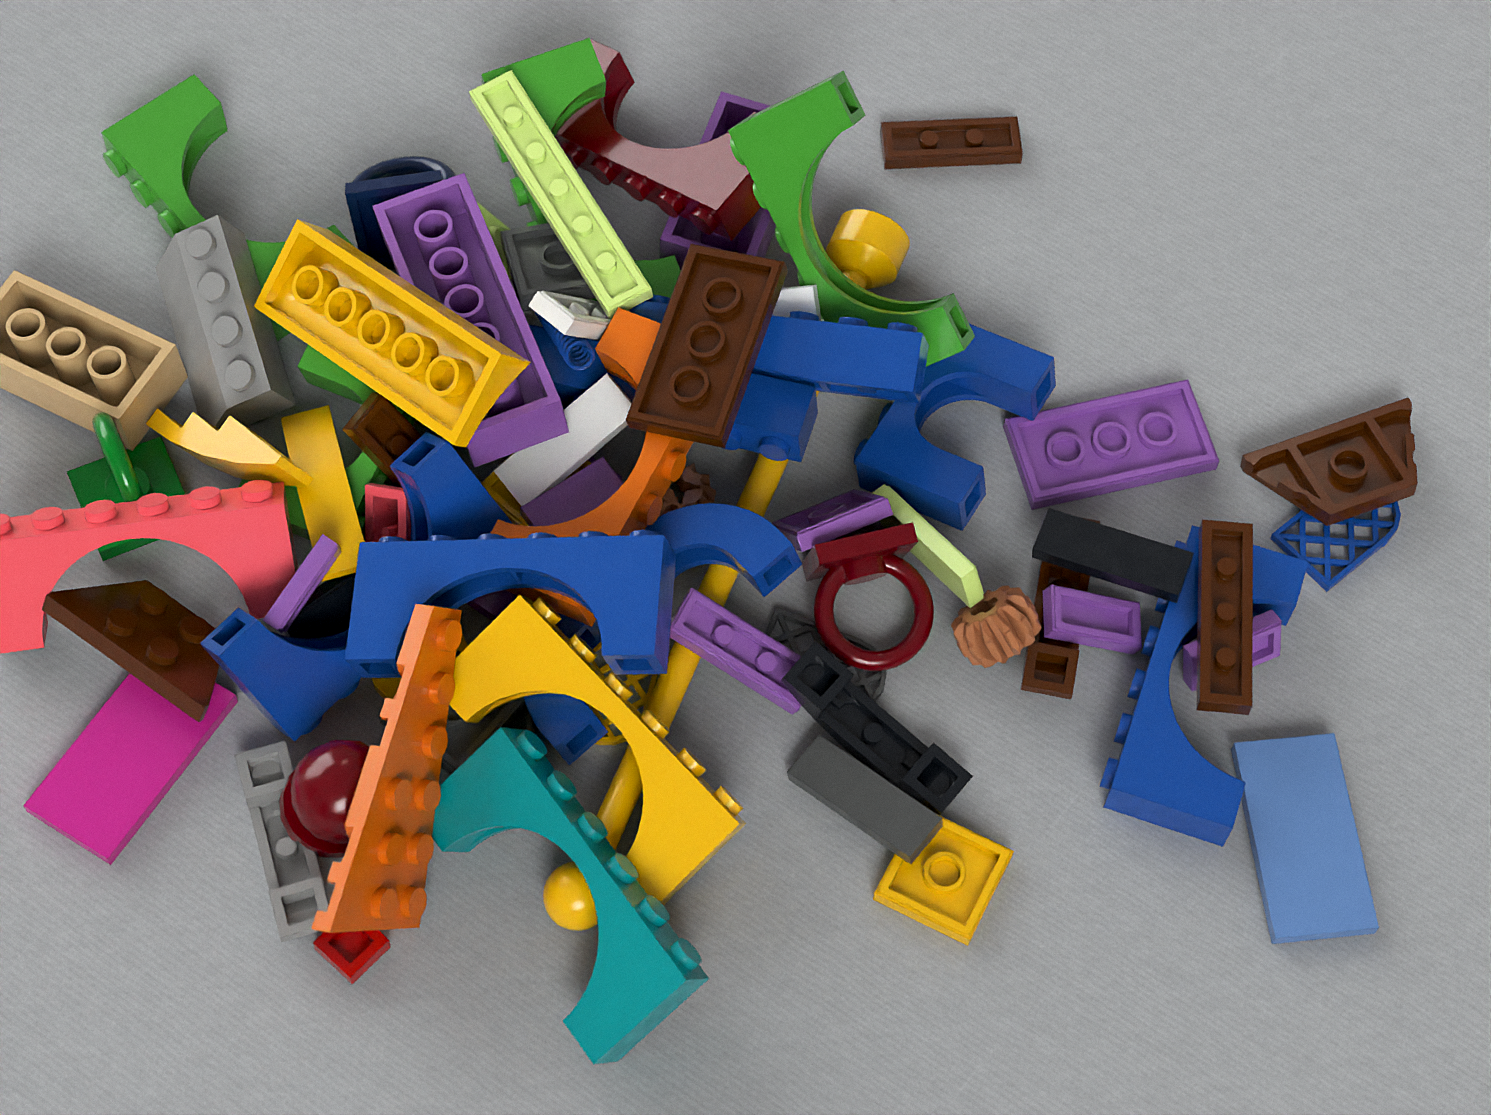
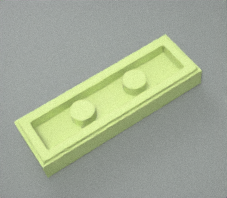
M883 484L872 492V494L888 498L893 512L892 516L880 520L883 527L890 528L913 522L918 543L910 552L969 608H972L984 599V592L977 568L889 485Z

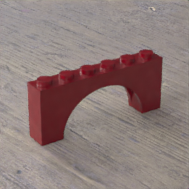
M590 39L606 79L605 96L578 110L564 123L555 136V139L575 170L580 167L590 172L604 185L613 183L623 188L637 201L642 202L646 199L658 205L670 217L677 218L679 215L691 221L705 234L711 235L714 232L732 241L761 206L753 193L754 181L746 165H741L731 150V136L729 132L706 143L674 149L648 147L623 137L617 132V115L624 97L635 82L619 51Z

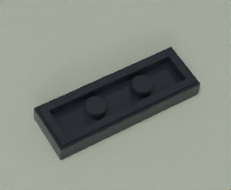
M1048 508L1032 549V558L1174 603L1178 602L1194 554L1193 552Z

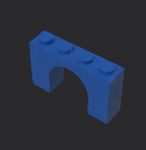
M972 324L969 325L975 337L964 351L926 367L920 404L902 401L887 403L880 414L877 428L869 439L865 438L860 442L854 455V465H856L860 488L874 492L883 484L889 485L918 513L960 531L964 530L986 495L984 468L929 443L920 433L924 422L937 409L962 400L986 402L1034 421L1056 386L1053 356Z

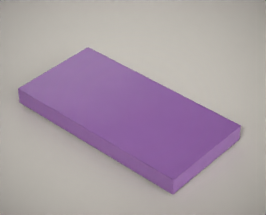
M1188 379L1039 411L1034 421L1021 416L1006 418L1003 424V429L1031 510L1216 470L1219 464L1217 453Z

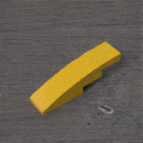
M157 408L146 423L147 426L204 464L236 478L250 481L268 480L271 483L284 482V486L308 487L314 480L313 477L269 442L232 416H229L221 428L218 429L194 412L184 425H181Z

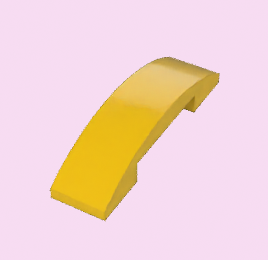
M326 405L281 417L289 459L314 478L308 487L296 486L312 548L322 534L336 542L341 548V554L322 582L356 573L360 542H365L330 407Z

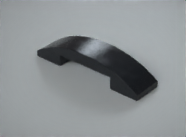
M815 641L782 678L783 684L811 717L858 761L932 812L941 815L973 776L934 742L928 748L851 682L854 674Z

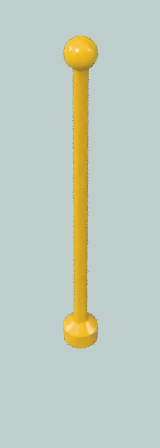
M853 209L841 215L825 251L845 276L867 290L887 286L895 281L909 250L910 241L902 227L892 219L874 211ZM759 453L736 506L764 517L789 460L774 461ZM709 564L698 591L724 607L739 572L724 565ZM675 641L668 655L667 674L659 675L643 713L647 709L650 710L670 729L701 657ZM629 744L596 815L606 827L608 835L605 838L614 850L618 846L643 789L637 760ZM574 861L557 867L549 875L544 885L543 903L547 914L557 925L568 930L581 931L596 926L598 919L595 903L583 874Z

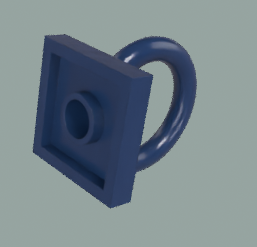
M407 156L377 163L361 172L352 182L345 183L346 202L358 249L389 270L395 269L372 206L456 176L454 171L445 163L433 158Z

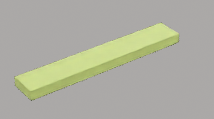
M512 70L469 91L472 103L609 320L613 318L618 307L628 311L652 298L651 286Z

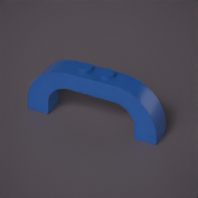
M718 503L685 506L659 516L654 524L647 525L645 529L665 535L676 554L674 579L690 568L705 564H719L738 571L765 597L803 565L793 544L780 530L762 516L738 506ZM558 613L562 619L556 626L569 639L577 634L592 650L601 642L597 620L590 627ZM551 693L524 697L529 714L535 725L568 765H571L608 733V730L588 705L577 698Z

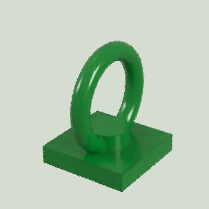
M104 412L96 414L92 421L104 458L67 471L81 508L98 500L122 503L137 501L140 497L152 493H162L167 495V497L185 494L161 436L137 445L133 451L125 449L113 419ZM127 539L113 542L97 549L102 561H105L160 539Z

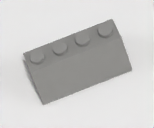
M219 215L176 233L155 269L181 358L188 375V382L198 415L220 429L229 416H232L243 425L249 426L295 406V399L271 320L253 307L261 292V287L244 233Z

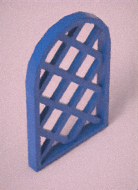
M1398 501L1382 506L1391 508L1394 518L1393 522L1378 520V508L1371 510V520L1351 517L1335 524L1347 525L1348 539L1330 537V525L1326 526L1325 524H1323V537L1306 535L1305 522H1322L1301 510L1273 532L1270 539L1288 556L1309 562L1306 573L1327 592L1380 548L1386 546L1399 527L1401 513ZM1299 522V535L1285 533ZM1354 526L1371 527L1372 541L1354 539ZM1378 528L1391 529L1387 535L1379 540ZM1287 541L1299 542V553ZM1306 543L1323 544L1324 558L1306 557ZM1330 545L1348 546V560L1331 559ZM1355 547L1369 548L1355 560ZM1312 565H1324V576ZM1331 566L1346 567L1331 579Z

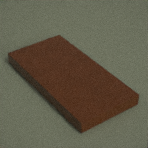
M690 244L626 417L629 428L721 448L726 447L788 272L784 261Z

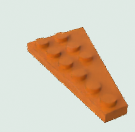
M415 604L396 663L398 672L401 675L400 684L394 698H385L379 716L387 721L380 746L370 745L344 825L350 840L341 862H332L327 882L334 884L335 887L327 912L317 910L312 930L337 933L420 928L421 916L427 903L425 883L428 862L434 850L432 838L434 815L441 797L439 778L442 756L448 745L446 725L449 703L455 692L453 673L456 650L462 639V627L460 624L462 610Z

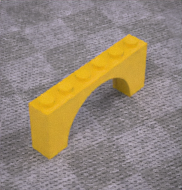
M519 595L455 658L453 673L455 692L449 705L465 722L478 723L487 714L510 701L535 694H564L593 706L610 719L629 743L637 760L643 785L641 821L634 843L626 857L637 869L639 876L636 880L647 895L655 897L664 905L746 825L745 821L738 815L743 806L723 786H720L715 791L701 777L707 769L687 748L684 747L678 753L664 738L670 733L665 724L648 709L641 714L628 701L634 694L631 689L612 671L606 677L592 663L597 654L577 634L569 639L556 626L562 618L544 599L538 597L533 602L530 598Z

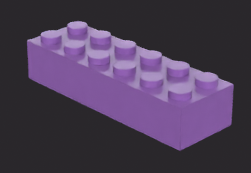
M465 173L373 205L372 207L396 272L400 277L531 362L493 404L466 448L474 468L569 433L561 400Z

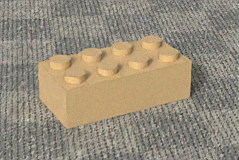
M14 270L0 287V388L94 433L92 424L94 416L102 412L107 413L113 419L125 448L133 451L150 429L146 423L158 408L163 411L188 378L176 344Z

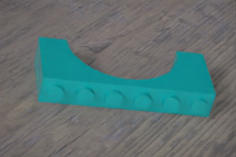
M500 727L440 785L441 797L435 809L432 838L442 852L469 853L489 837L504 831L523 828L548 838L574 861L583 874L595 903L599 931L598 950L588 986L579 1002L563 1022L593 1065L618 1062L709 980V977L699 965L702 959L695 947L686 939L679 938L667 922L670 920V915L664 905L655 897L647 895L636 880L639 874L635 866L627 857L616 853L605 837L608 835L604 824L594 814L585 811L576 799L577 789L573 782L565 774L555 770L545 757L547 749L540 738L529 730Z

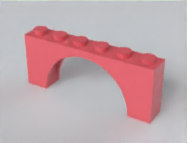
M253 480L238 488L219 490L217 487L206 486L194 489L189 494L167 497V495L162 493H152L140 497L137 501L114 503L110 500H98L87 504L84 508L62 510L59 507H45L36 510L30 515L15 517L0 514V654L44 648L48 620L47 613L42 611L46 595L52 592L59 578L78 559L99 547L127 539H161L179 543L199 551L217 563L236 583L245 599L249 614L256 619L264 618L298 570L284 482L271 483L268 480Z

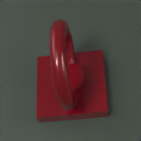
M913 522L815 544L802 561L806 582L822 578L814 600V619L817 631L830 652L850 666L868 671H883L898 667L912 659L922 649L930 635L934 620V605L930 589L917 569L903 559L918 543ZM890 574L906 587L912 598L914 606L913 623L907 635L895 646L880 651L861 649L850 643L837 627L834 617L836 595L843 584L854 585Z

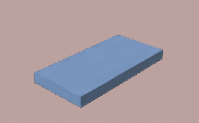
M1335 733L1234 743L1231 753L1237 779L1246 782L1241 801L1271 943L1279 944L1375 934L1379 929Z

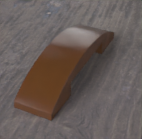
M1087 519L1100 524V521ZM1041 561L1033 605L1036 608L1035 611L1038 614V620L1042 628L1034 636V643L1026 646L1020 690L1072 699L1080 652L1078 650L1079 644L1044 637L1043 591L1050 585H1056L1088 592L1089 575Z

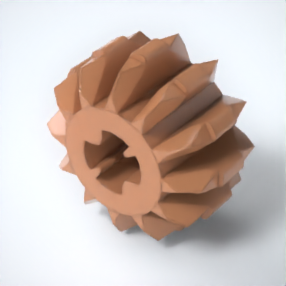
M1006 585L993 592L987 590L983 595L984 599L972 608L966 606L959 610V616L954 619L951 627L954 631V637L958 642L957 646L972 665H982L984 668H988L997 662L1005 664L1010 657L1020 655V651L1024 647L1034 643V636L1039 633L1042 627L1038 620V614L1035 611L1036 608L1020 587L1010 588Z

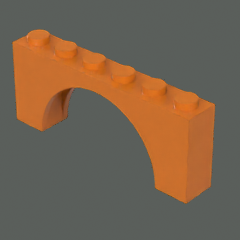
M618 307L595 348L606 371L622 379L633 389L637 390L661 323ZM646 432L641 454L629 477L608 500L597 508L573 520L548 526H522L498 519L490 534L502 535L507 539L528 538L530 534L537 532L550 533L557 537H578L580 533L586 531L602 532L608 536H629L632 531L645 530L647 525L654 524L658 519L663 504L662 498L671 482H676L682 475L686 465V455L693 441ZM535 588L505 590L517 596L528 597L533 602L538 597H541L557 613L590 627L596 621L595 616L584 606L559 593Z

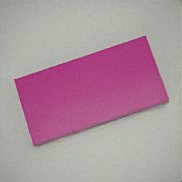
M129 673L23 805L24 808L32 816L111 865L237 704L236 695L215 682L204 719L197 722Z

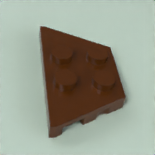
M1407 397L1244 454L1240 467L1244 473L1326 526L1413 496L1418 481L1417 467L1413 461L1415 439L1414 433H1411L1410 423L1412 402Z
M148 580L53 591L46 595L42 611L194 720L200 722L204 719L219 669V664L200 644L216 629L207 623L206 620L197 616Z

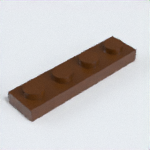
M1202 519L1199 528L1196 711L1249 715L1252 708L1253 524Z

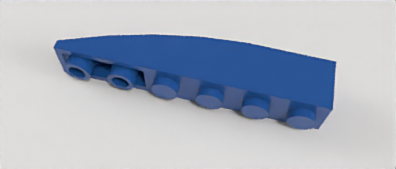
M653 295L652 298L631 308L629 311L662 323L670 298ZM792 311L789 317H771L752 373L814 386L816 391L920 404L929 344L924 334L917 332V327L899 322L888 323L887 329L868 327L867 321L854 317H840L838 323L819 321L820 317L815 314L802 311Z

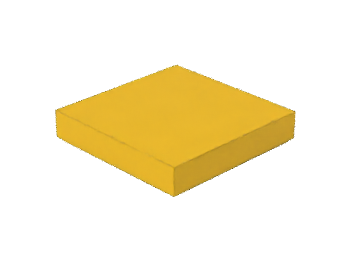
M940 816L943 821V827L912 864L894 854L874 892L873 900L968 946L1006 871L1014 851Z

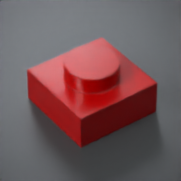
M379 930L323 932L312 942L315 950L352 985L391 948L389 939Z

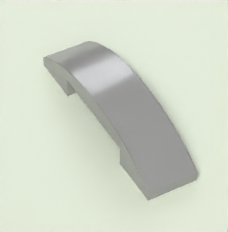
M286 740L234 754L245 799L250 811L281 942L319 932L311 929L317 910L327 912L329 901L317 854L315 851L304 847L298 840L294 842L289 837L280 819L279 798L288 776L294 771Z

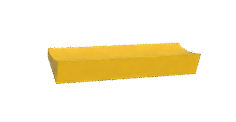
M297 219L253 306L445 440L463 448L467 447L476 429L493 404L531 363L332 231Z

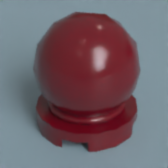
M331 740L311 749L297 764L296 769L288 776L279 798L280 819L289 837L294 842L298 840L304 847L318 852V856L323 858L344 857L350 840L344 825L370 746L355 740Z

